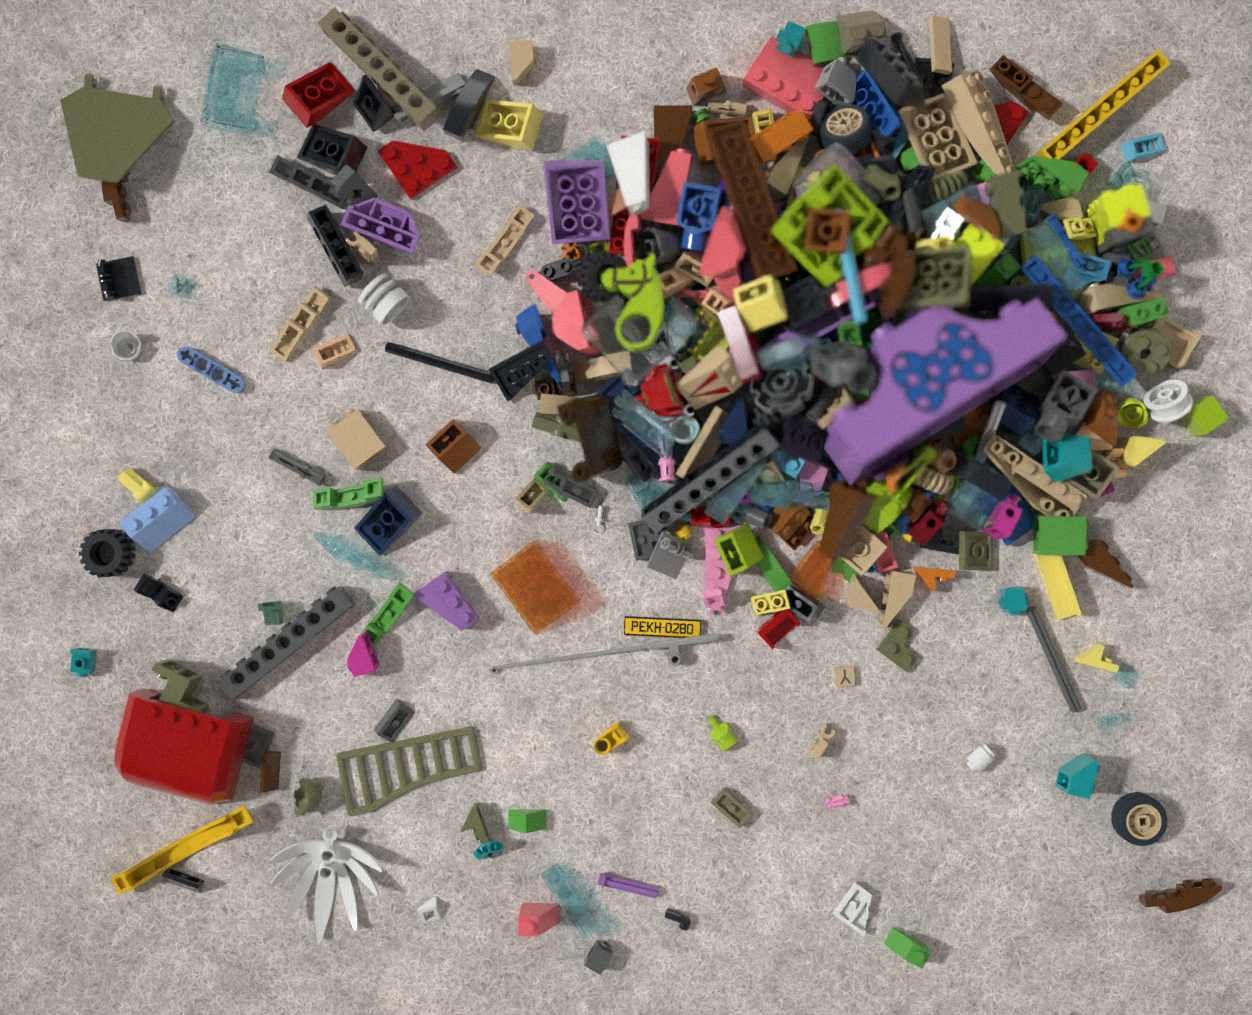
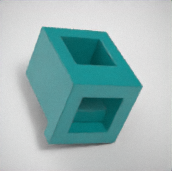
M70 649V653H72L70 672H75L78 677H87L88 674L95 672L97 649Z

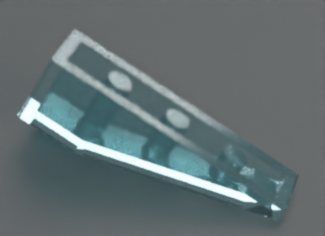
M1047 219L1024 235L1050 272L1072 297L1087 287L1062 241Z
M764 457L759 464L748 468L742 476H737L731 480L728 486L717 490L711 498L705 501L704 504L707 506L704 513L724 525L765 469L768 459Z

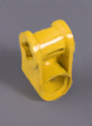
M620 721L615 722L595 738L594 750L597 754L605 755L630 738V735L626 734L620 726ZM604 740L608 745L605 749H599L597 743Z

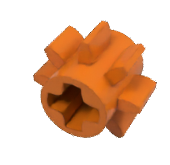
M576 242L566 243L565 247H561V251L565 252L562 254V259L578 260L579 257H584V253L580 251L582 248H577ZM572 249H575L573 255H570L569 252H571Z

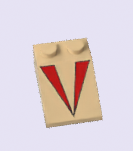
M718 345L675 386L688 403L693 405L692 408L697 410L734 393L742 385L733 357Z

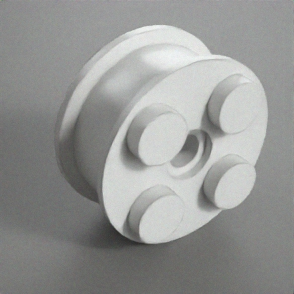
M1167 380L1154 385L1146 392L1143 400L1145 406L1149 408L1150 417L1154 421L1162 422L1163 424H1169L1191 412L1193 407V399L1188 394V387L1186 383L1180 380Z

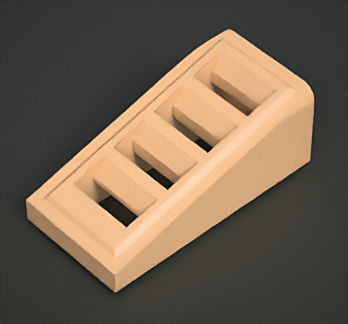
M712 287L703 300L702 305L719 316L718 313L723 310L724 305L732 301L736 304V301ZM714 296H716L717 299L715 300L714 304H711V300ZM720 301L724 302L720 308L717 307Z
M349 334L314 348L313 352L321 369L357 352ZM346 340L348 341V343L346 342V344L349 348V350L347 351L345 350L342 342ZM337 344L339 345L342 353L340 354L338 353L335 345ZM329 348L332 349L335 356L331 357L328 351ZM323 351L325 352L328 358L326 360H324L321 355V352Z

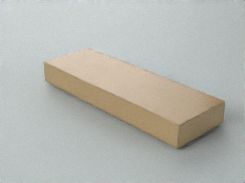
M932 15L929 18L932 72L949 75L952 72L949 19Z

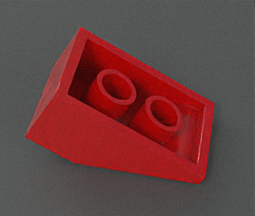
M329 62L285 85L282 100L303 125L308 128L326 117L352 95L355 90L335 66Z

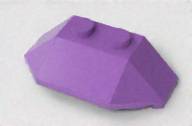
M377 198L348 206L341 222V226L353 232L356 231L365 238L410 254H414L421 237L411 212Z

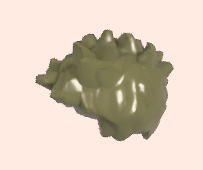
M307 778L299 780L300 786L298 790L294 791L293 795L296 799V817L304 816L307 812L311 813L319 807L318 803L322 799L321 791L324 786H321V783Z

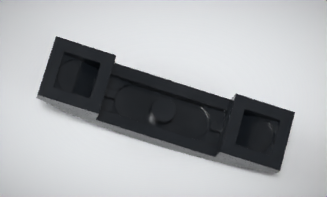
M954 453L956 463L948 473L1003 500L1012 485L1011 482Z

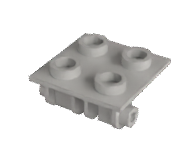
M662 532L646 567L677 579L685 559H693L695 556L691 549L692 544Z

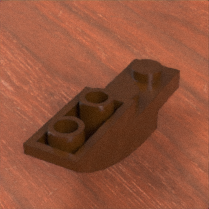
M1002 55L990 68V72L997 81L1032 113L1036 111L1049 121L1062 107L1063 103L1032 81L1033 76L1006 56Z
M130 171L117 184L101 181L104 202L113 205L115 217L121 222L130 221L131 209L129 204L125 202L124 196H127V192L122 184L129 182L127 176L130 175Z
M898 235L890 243L889 253L892 254V261L889 265L890 274L881 283L883 300L881 301L880 310L883 312V319L889 318L898 308L907 292L912 277L914 256L906 255V236Z
M1211 878L1201 879L1202 882L1183 880L1182 883L1176 884L1177 891L1165 889L1163 893H1157L1156 891L1148 890L1145 891V894H1139V902L1145 907L1159 906V909L1165 913L1179 912L1198 906L1211 899L1222 890V885Z

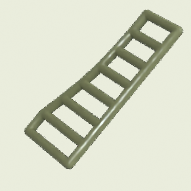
M472 726L336 754L347 814L349 816L370 813L398 796L423 785L482 770L475 729ZM468 735L474 765L463 767L457 737ZM449 738L455 769L444 771L438 740ZM430 742L436 774L426 776L419 744ZM412 746L418 780L407 783L401 748ZM393 750L400 782V788L392 792L389 790L382 755L383 751ZM373 753L383 797L375 802H372L363 755ZM356 757L365 806L355 808L345 759Z

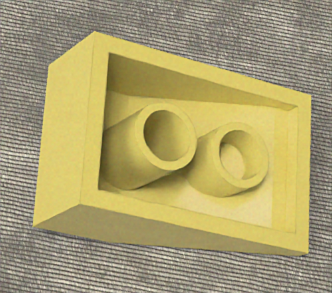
M485 99L474 136L517 149L533 150L544 114L533 104Z

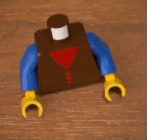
M916 487L906 507L895 519V524L902 533V538L912 544L913 537L908 534L909 526L917 521L932 501L938 505L942 500H948V498L943 494L934 493L922 487L919 490Z

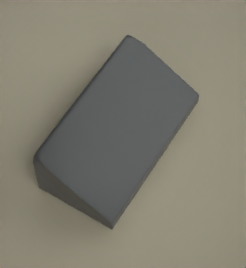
M396 699L374 728V731L378 736L393 742L414 711Z

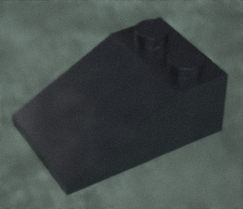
M314 124L311 126L297 158L336 176L345 165H348L356 172L368 147L354 135Z

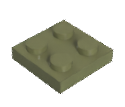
M959 531V570H993V537L985 532Z

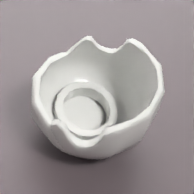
M120 330L114 333L109 342L112 353L123 361H131L137 358L142 350L140 339L129 330ZM126 344L133 345V351Z
M683 415L671 421L670 433L678 443L690 444L699 436L700 425L695 418Z

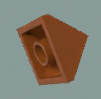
M809 208L805 249L821 253H846L850 211Z

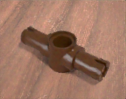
M889 224L880 239L877 238L865 250L863 254L865 256L863 258L864 262L857 273L885 262L890 254V243L899 232L897 228Z

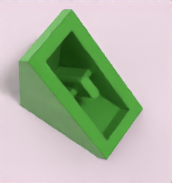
M508 809V829L522 833L547 829V809Z

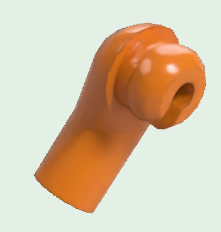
M903 464L894 465L886 473L888 492H896L898 490L897 480L906 471Z

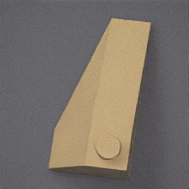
M809 137L801 142L797 140L792 143L793 147L784 152L767 171L762 173L773 203L787 195Z
M1095 283L1088 286V290L1081 293L1078 305L1086 314L1112 313L1127 306L1161 298L1162 294L1146 291L1144 298L1139 297L1138 300H1134L1128 295L1127 289L1123 286Z

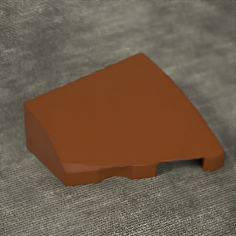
M962 194L953 206L960 218L972 224L980 231L983 228L988 230L992 238L997 240L1000 237V228L992 206Z

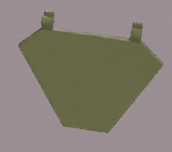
M87 73L84 79V87L60 100L78 177L117 184L175 121L161 102L164 98L162 86L154 85L152 98L97 89L95 88L97 79L94 78V74Z

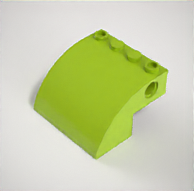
M836 163L824 171L793 202L771 230L824 287L840 279L844 274L840 253H821L805 249L809 208L828 210L843 208L844 211H850L848 232L854 258L858 253L875 242L888 222V219Z

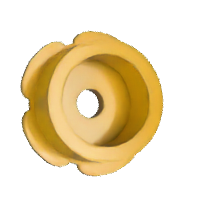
M687 523L679 526L675 530L677 538L688 539L692 535V526H689Z

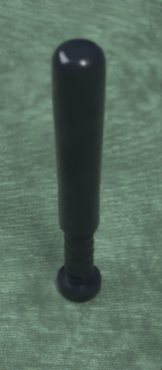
M896 32L891 36V40L896 43L901 54V60L907 66L906 69L917 76V81L923 87L924 99L927 100L930 98L928 89L911 54L908 53L905 47L902 33Z

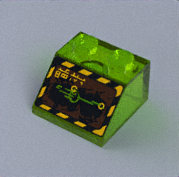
M705 306L701 309H696L692 315L694 321L691 325L687 323L681 332L684 334L681 342L695 358L698 357L721 323L720 317Z

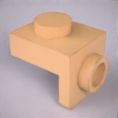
M1111 448L1104 452V458L1120 467L1113 478H1125L1129 473L1119 459L1125 452L1123 448Z

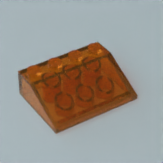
M533 540L490 573L491 577L535 635L581 602L536 540Z

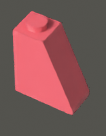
M522 903L518 916V936L538 937L559 924L560 903Z

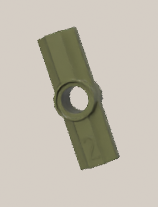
M536 412L532 428L549 432L551 435L562 437L563 439L569 438L580 442L576 423L567 424L558 416L553 417Z

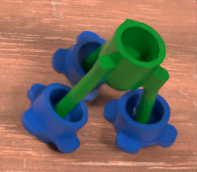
M1121 257L1117 271L1119 276H1126L1127 279H1130L1137 268L1144 267L1139 273L1140 276L1132 284L1127 283L1125 285L1128 295L1134 300H1138L1139 297H1145L1146 291L1152 290L1151 287L1157 282L1156 277L1163 274L1164 266L1157 260L1152 262L1145 260L1144 262L1136 263L1133 259L1126 260L1125 257Z

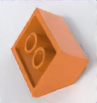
M802 109L788 112L750 137L758 162L770 163L777 158L776 154L780 151L784 153L793 147L792 143L795 141L801 142L808 138V133L813 129Z

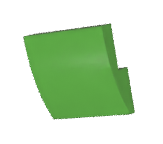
M837 21L805 26L814 66L833 62L839 57H844L847 60L850 59V55L843 52Z

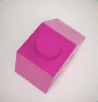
M367 630L358 636L347 659V667L352 672L353 677L374 672L380 666Z

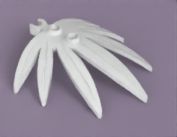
M325 827L322 835L324 840H306L295 843L278 852L269 861V864L298 856L285 865L269 884V888H272L312 860L295 886L287 907L283 926L288 924L312 884L316 871H318L315 891L317 943H320L330 916L335 889V872L338 874L341 894L352 927L355 931L357 930L356 896L351 877L344 863L349 866L354 874L376 896L378 894L372 877L360 862L379 872H382V866L370 853L361 847L348 842L335 841L338 836V828H335L334 834H328L327 827Z

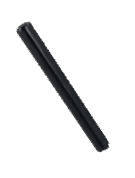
M387 342L385 346L387 353L493 384L495 381L490 372L391 342Z

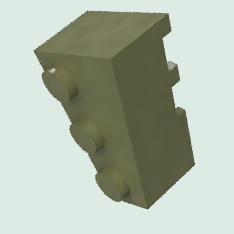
M1021 169L998 174L987 180L984 187L985 194L989 197V205L995 211L999 222L1000 237L998 239L1026 232L1024 207L1020 205L1019 195H1023V188H1019L1018 176H1022Z

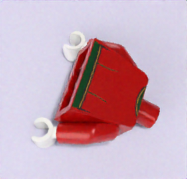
M671 358L667 364L663 363L649 371L644 378V383L640 385L643 394L634 397L637 408L647 405L649 411H654L656 415L666 418L683 415L692 416L694 414L687 412V407L693 405L688 404L684 406L680 392L675 386L677 383L673 371L679 365L673 367L670 364L675 358Z

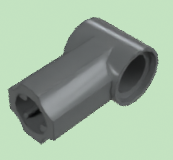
M752 502L746 505L739 504L731 512V516L736 523L744 524L747 522L765 530L769 528L772 521L771 514L757 509Z

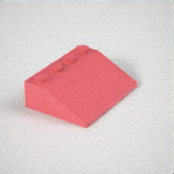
M771 36L746 74L742 86L787 113L802 109L807 120L810 121L816 103L824 98L822 94L815 90L824 67L821 65L814 66L811 59L796 51L794 57H791L776 50L779 42Z

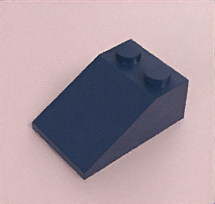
M395 486L383 493V497L376 501L354 529L381 556L423 513Z

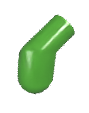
M970 435L962 444L964 458L970 461L975 460L973 450L981 441L979 435Z

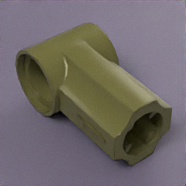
M874 164L869 165L863 174V180L881 191L885 199H897L901 193L899 177L895 174H888Z

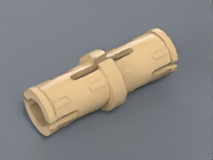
M709 99L707 112L724 113V116H728V114L745 116L747 103Z

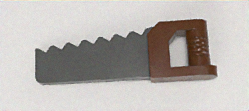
M909 189L904 194V202L910 228L908 235L911 249L916 251L917 241L928 239L926 226L921 223L920 213H918L919 209L912 193L913 189Z

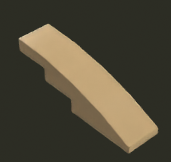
M314 286L306 300L300 303L292 319H288L270 351L286 362L320 317L332 297L317 286Z

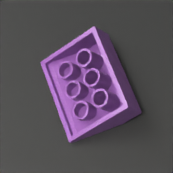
M563 159L544 161L552 244L610 239L603 160Z

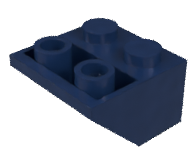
M1013 384L1000 392L995 401L998 400L1006 404L999 423L1023 436L1036 420L1040 399L1035 394L1021 389L1019 385Z

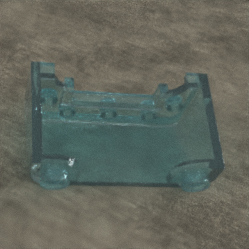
M216 43L210 55L201 116L202 127L252 134L253 131L256 132L258 120L255 119L253 114L258 79L261 74H265L266 63H263L264 56Z

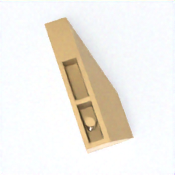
M977 69L963 73L943 84V90L958 123L985 163L996 175L1016 171L992 102V94L984 84L985 79L982 73Z
M994 433L982 448L985 454L1030 505L1046 516H1074L1088 497L1064 480L1055 483L1044 472L1041 464Z

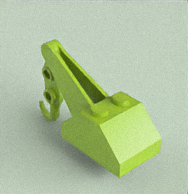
M928 438L915 447L912 452L914 457L906 464V471L903 475L920 461L922 462L905 481L900 478L897 480L898 490L896 492H888L886 478L883 480L872 479L864 489L877 495L863 523L874 534L877 535L891 524L906 507L914 492V489L909 485L937 454L933 447L925 445L928 442Z

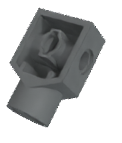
M844 340L810 350L812 373L831 385L845 384L855 391L862 392L873 384L875 370L871 365L867 364V352Z
M1062 370L1053 381L1038 408L1042 417L1035 427L1037 434L1045 440L1059 442L1067 428L1073 429L1081 421L1098 389Z

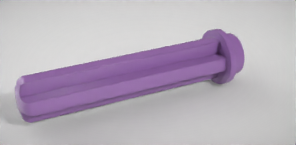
M606 872L604 874L600 873L598 885H601V888L606 886L652 898H657L659 888L656 886L606 875Z

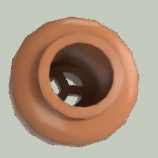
M940 445L933 446L937 454L927 466L937 472L947 473L955 466L956 458L954 452Z

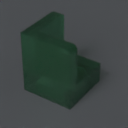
M282 600L258 604V611H263L265 625L284 623Z

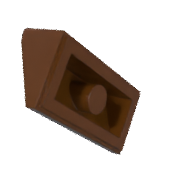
M267 751L263 754L260 792L273 791L279 788L280 751Z

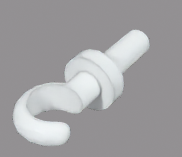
M599 505L598 516L595 517L597 526L602 527L600 533H597L595 530L593 531L597 535L604 532V526L601 524L604 522V518H602L604 506Z

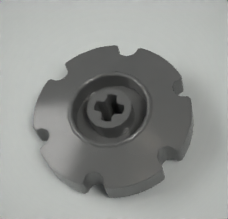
M783 356L767 360L770 367L760 377L751 380V393L753 397H757L754 400L757 406L763 412L772 416L777 412H781L782 416H789L804 408L803 401L811 400L815 389V380L812 374H809L811 372L809 366L803 360L791 356L788 360H784Z

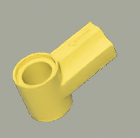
M944 234L937 239H920V241H917L915 248L916 250L953 248L958 247V245L949 235Z
M127 468L119 475L118 481L133 493L134 498L142 504L159 491L158 487H153L151 485L152 482L143 479L132 468Z
M822 497L817 499L818 504L812 511L814 515L810 529L816 535L823 534L831 502Z

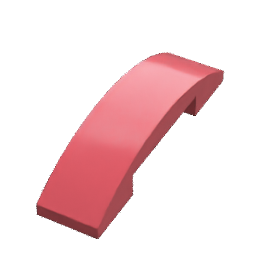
M630 214L625 229L624 252L627 267L636 262L634 233L641 232L640 214Z
M890 262L857 273L862 295L876 288L881 289L882 280L890 274ZM846 279L833 285L836 291L825 295L830 311L842 307L843 303L850 301Z

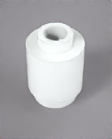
M984 744L982 747L976 748L966 758L968 760L966 765L973 772L977 770L980 773L993 761L992 758L995 754Z

